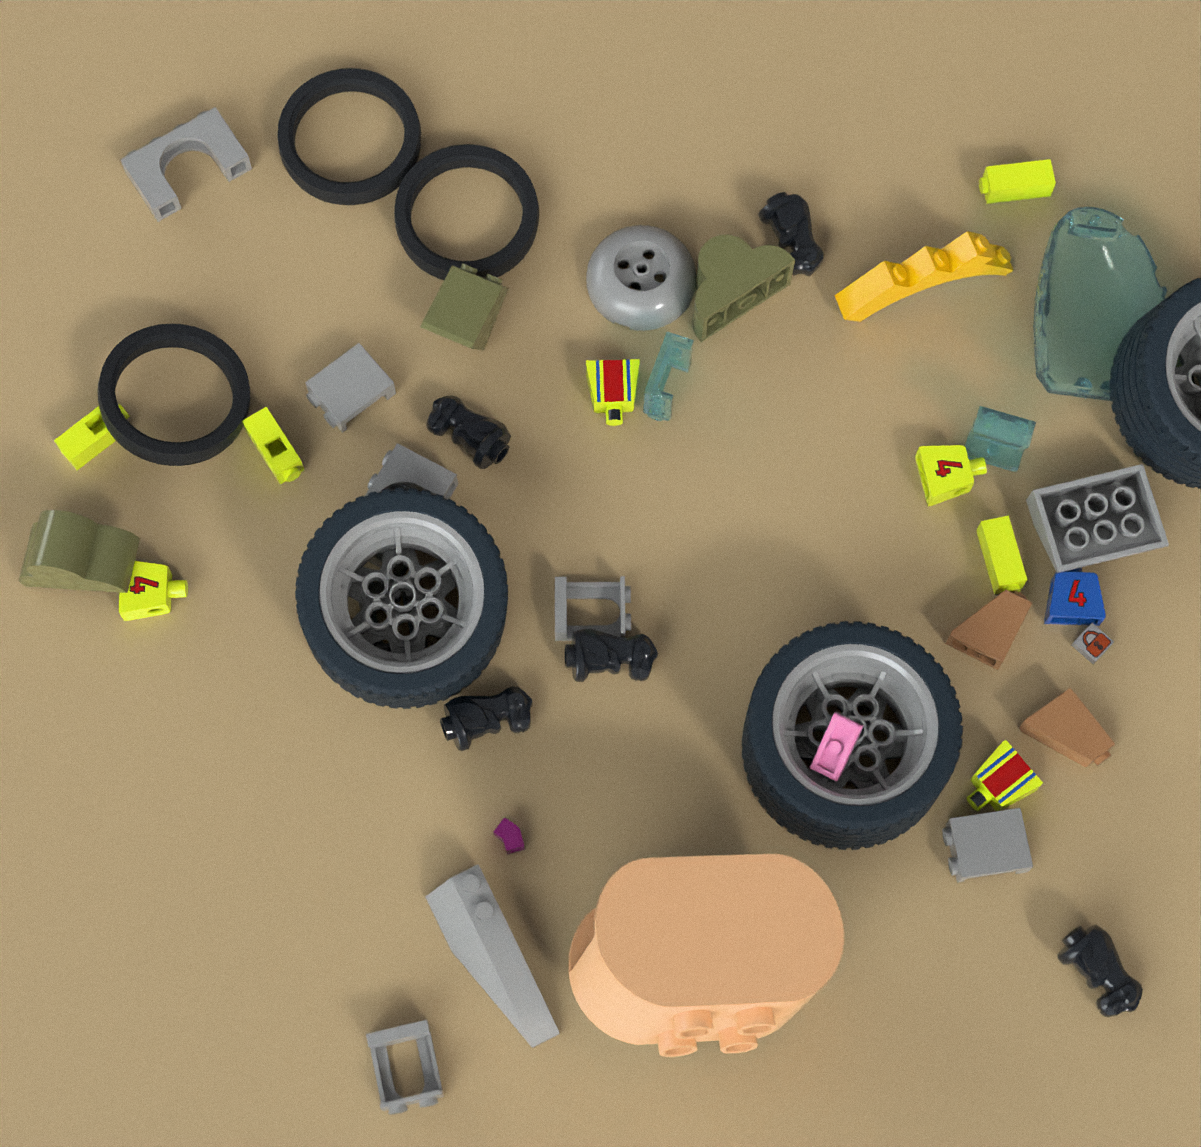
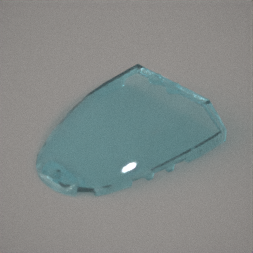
M1079 207L1070 210L1055 224L1045 249L1036 290L1033 331L1036 377L1045 390L1051 394L1112 401L1110 400L1111 388L1109 387L1110 379L1112 378L1110 372L1111 367L1114 366L1112 362L1114 356L1118 353L1117 348L1119 344L1122 343L1123 337L1129 332L1133 324L1162 302L1167 293L1165 286L1160 287L1155 276L1157 266L1139 235L1133 236L1122 226L1124 219L1105 209ZM1179 358L1177 359L1176 367L1182 366ZM1192 376V381L1195 384L1194 376Z

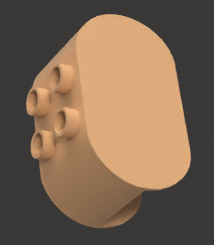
M749 854L642 858L624 865L611 876L599 896L596 908L586 915L577 928L569 951L568 971L570 984L577 1003L585 1015L603 1032L620 1041L637 1045L658 1044L659 1054L667 1057L683 1056L697 1050L696 1042L719 1040L720 1051L723 1053L746 1052L758 1047L757 1038L767 1036L785 1025L832 977L843 952V921L838 904L823 879L803 862L786 855Z

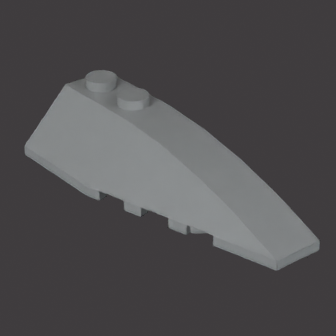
M479 864L451 877L428 894L426 899L452 953L460 960L529 1045L533 1048L559 1035V1030Z

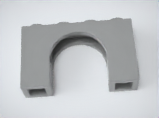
M216 107L209 111L201 112L195 119L186 124L176 126L173 131L162 137L154 138L148 145L139 150L129 152L126 157L121 159L125 173L157 222L182 209L177 195L165 179L166 167L175 156L187 151L203 152L216 162L228 182L252 169L249 156Z
M397 443L393 451L389 450L382 461L383 467L379 474L375 473L371 477L367 487L369 490L365 496L374 491L377 493L382 492L383 489L395 490V488H404V490H409V488L418 489V491H430L434 495L436 493L440 494L448 500L458 486L457 474ZM383 553L375 556L368 562L382 568ZM404 564L396 565L392 573L397 577L403 576L408 567Z

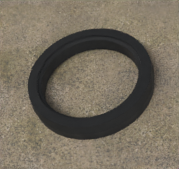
M336 69L311 78L301 85L288 99L279 118L278 148L280 157L290 177L309 195L332 204L360 205L381 199L400 186L405 175L417 163L421 148V125L411 99L391 79L365 69ZM342 92H362L384 100L397 112L404 125L403 144L395 160L379 174L356 182H338L317 175L302 162L295 148L296 131L305 113L320 100Z
M472 144L454 145L439 149L425 156L405 175L395 199L394 221L399 240L405 252L426 273L445 280L452 265L460 268L463 263L478 269L476 275L486 278L487 274L499 277L513 269L529 252L538 229L539 203L529 176L511 157L486 146ZM458 168L487 170L503 178L515 190L523 209L522 220L517 233L503 249L483 259L458 261L436 254L418 238L411 222L412 209L416 197L429 181L446 171Z
M158 324L130 334L110 352L103 364L99 377L98 403L106 428L112 437L127 451L152 463L184 466L206 461L218 455L233 443L244 426L242 420L248 416L250 385L246 369L238 355L216 335L190 325ZM183 348L195 351L212 360L227 377L233 395L232 407L222 424L201 438L185 442H168L149 437L132 426L118 406L115 390L118 379L124 369L134 359L152 350Z

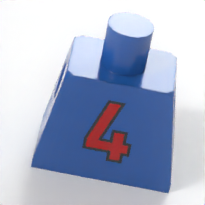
M1082 567L1061 573L1055 572L1050 581L1044 624L1089 626L1093 623L1096 626H1100L1106 618L1097 574L1082 572Z

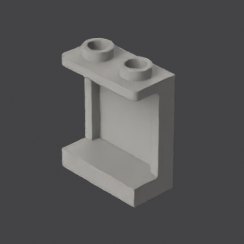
M360 343L305 382L308 389L306 396L315 408L320 406L325 412L323 416L332 428L337 426L342 433L347 430V422L379 398L384 396L388 400L396 394L394 382Z
M1021 808L950 818L946 823V828L942 829L945 846H950L952 856L948 858L949 870L951 875H956L957 883L964 882L965 879L1008 872H1016V874L1027 873L1033 867Z

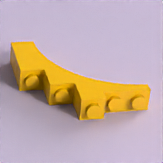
M967 231L942 249L925 246L902 263L883 261L834 296L844 320L861 322L882 308L924 289L972 276H1006L1014 269L1010 263L1011 256L1003 246L989 244L982 234Z

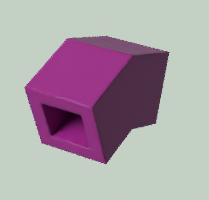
M504 817L493 831L494 836L504 843L507 855L525 850L520 828Z

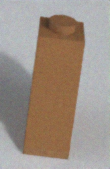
M1005 590L953 629L945 644L998 670L1032 602L1028 601L1027 597L1020 592Z
M1071 688L1028 717L1019 727L1022 733L1085 768L1093 762L1099 766L1112 756L1109 751L1115 745Z

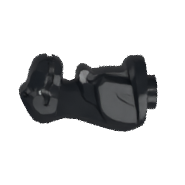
M786 192L778 193L767 200V205L760 210L758 216L762 223L771 225L779 239V247L783 249L790 247L792 249L790 254L795 259L792 276L798 274L811 276L822 263L824 252L814 241L812 235L809 206L799 194L787 195Z
M453 395L444 396L434 401L433 410L429 414L426 424L430 433L443 436L448 429H452L453 443L462 445L466 452L472 454L473 463L479 469H486L493 463L498 464L505 458L510 448L507 444L510 441L511 434L503 423L466 408L461 399Z
M581 629L573 632L572 644H565L564 650L565 667L572 668L573 679L576 682H584L588 678L589 673L608 671L616 675L621 670V664L629 665V676L632 680L645 681L649 678L653 662L658 657V651L653 642L644 634L623 638L594 629Z
M515 686L508 687L500 694L492 696L455 697L444 704L446 717L440 718L443 734L447 741H454L459 751H464L470 748L471 740L482 737L487 733L498 734L501 730L500 721L502 720L508 721L512 732L524 733L531 725L530 709L533 706V701L522 689Z
M1096 924L1087 930H1084L1082 926H1078L1062 939L1066 946L1057 954V958L1063 965L1073 964L1078 972L1086 978L1089 988L1104 987L1105 993L1096 1001L1100 1014L1109 1018L1117 1016L1122 1012L1135 1011L1142 997V986L1137 980L1129 976L1123 968L1109 934Z

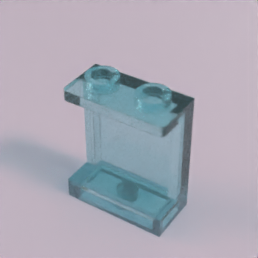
M666 332L644 391L643 413L647 414L651 419L670 421L673 395L663 390L672 368L688 373L692 362L694 340Z
M980 406L965 443L968 458L983 457L986 464L1017 472L1022 454L1030 446L1036 422Z

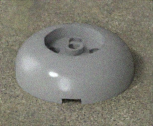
M629 226L608 235L594 250L587 268V290L595 308L610 322L628 326L631 330L657 329L675 321L688 308L696 289V268L686 246L673 234L654 226ZM645 254H652L654 258L645 259L643 256ZM629 264V267L625 270L618 267V265L626 266ZM657 274H662L665 281L657 282L654 277ZM630 285H632L637 290L630 289Z

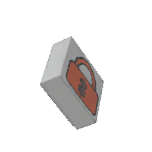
M1091 623L1071 646L1094 665L1111 647L1114 641L1096 625Z

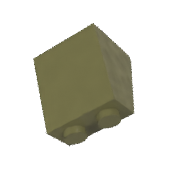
M462 263L460 268L452 265L421 324V328L471 349L484 350L509 288L502 286L503 280L493 275L487 274L486 278L476 275L478 269Z

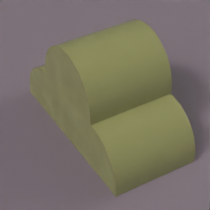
M719 235L709 239L702 246L698 256L697 292L693 315V329L697 338L703 342L789 286L795 259L783 248L774 245H763L752 250L744 240L733 235Z
M60 510L42 511L39 521L32 525L19 582L27 587L128 593L140 538L121 528L97 524L93 520L79 514Z

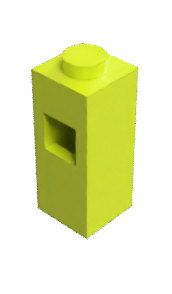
M1051 159L987 166L983 177L979 178L980 193L985 194L986 204L1049 197L1056 184Z
M118 404L122 414L128 419L130 417L129 414ZM99 406L54 440L59 450L76 470H79L116 441L104 424Z
M267 406L242 420L247 434L279 484L297 479L301 472L304 471L302 461Z
M1009 515L981 521L976 532L994 594L1002 593L1005 590L1020 592L1027 581Z

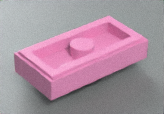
M837 712L834 713L809 768L836 782L839 781L864 725Z

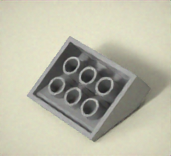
M1143 464L1036 489L1026 499L1034 527L1057 573L1169 546Z

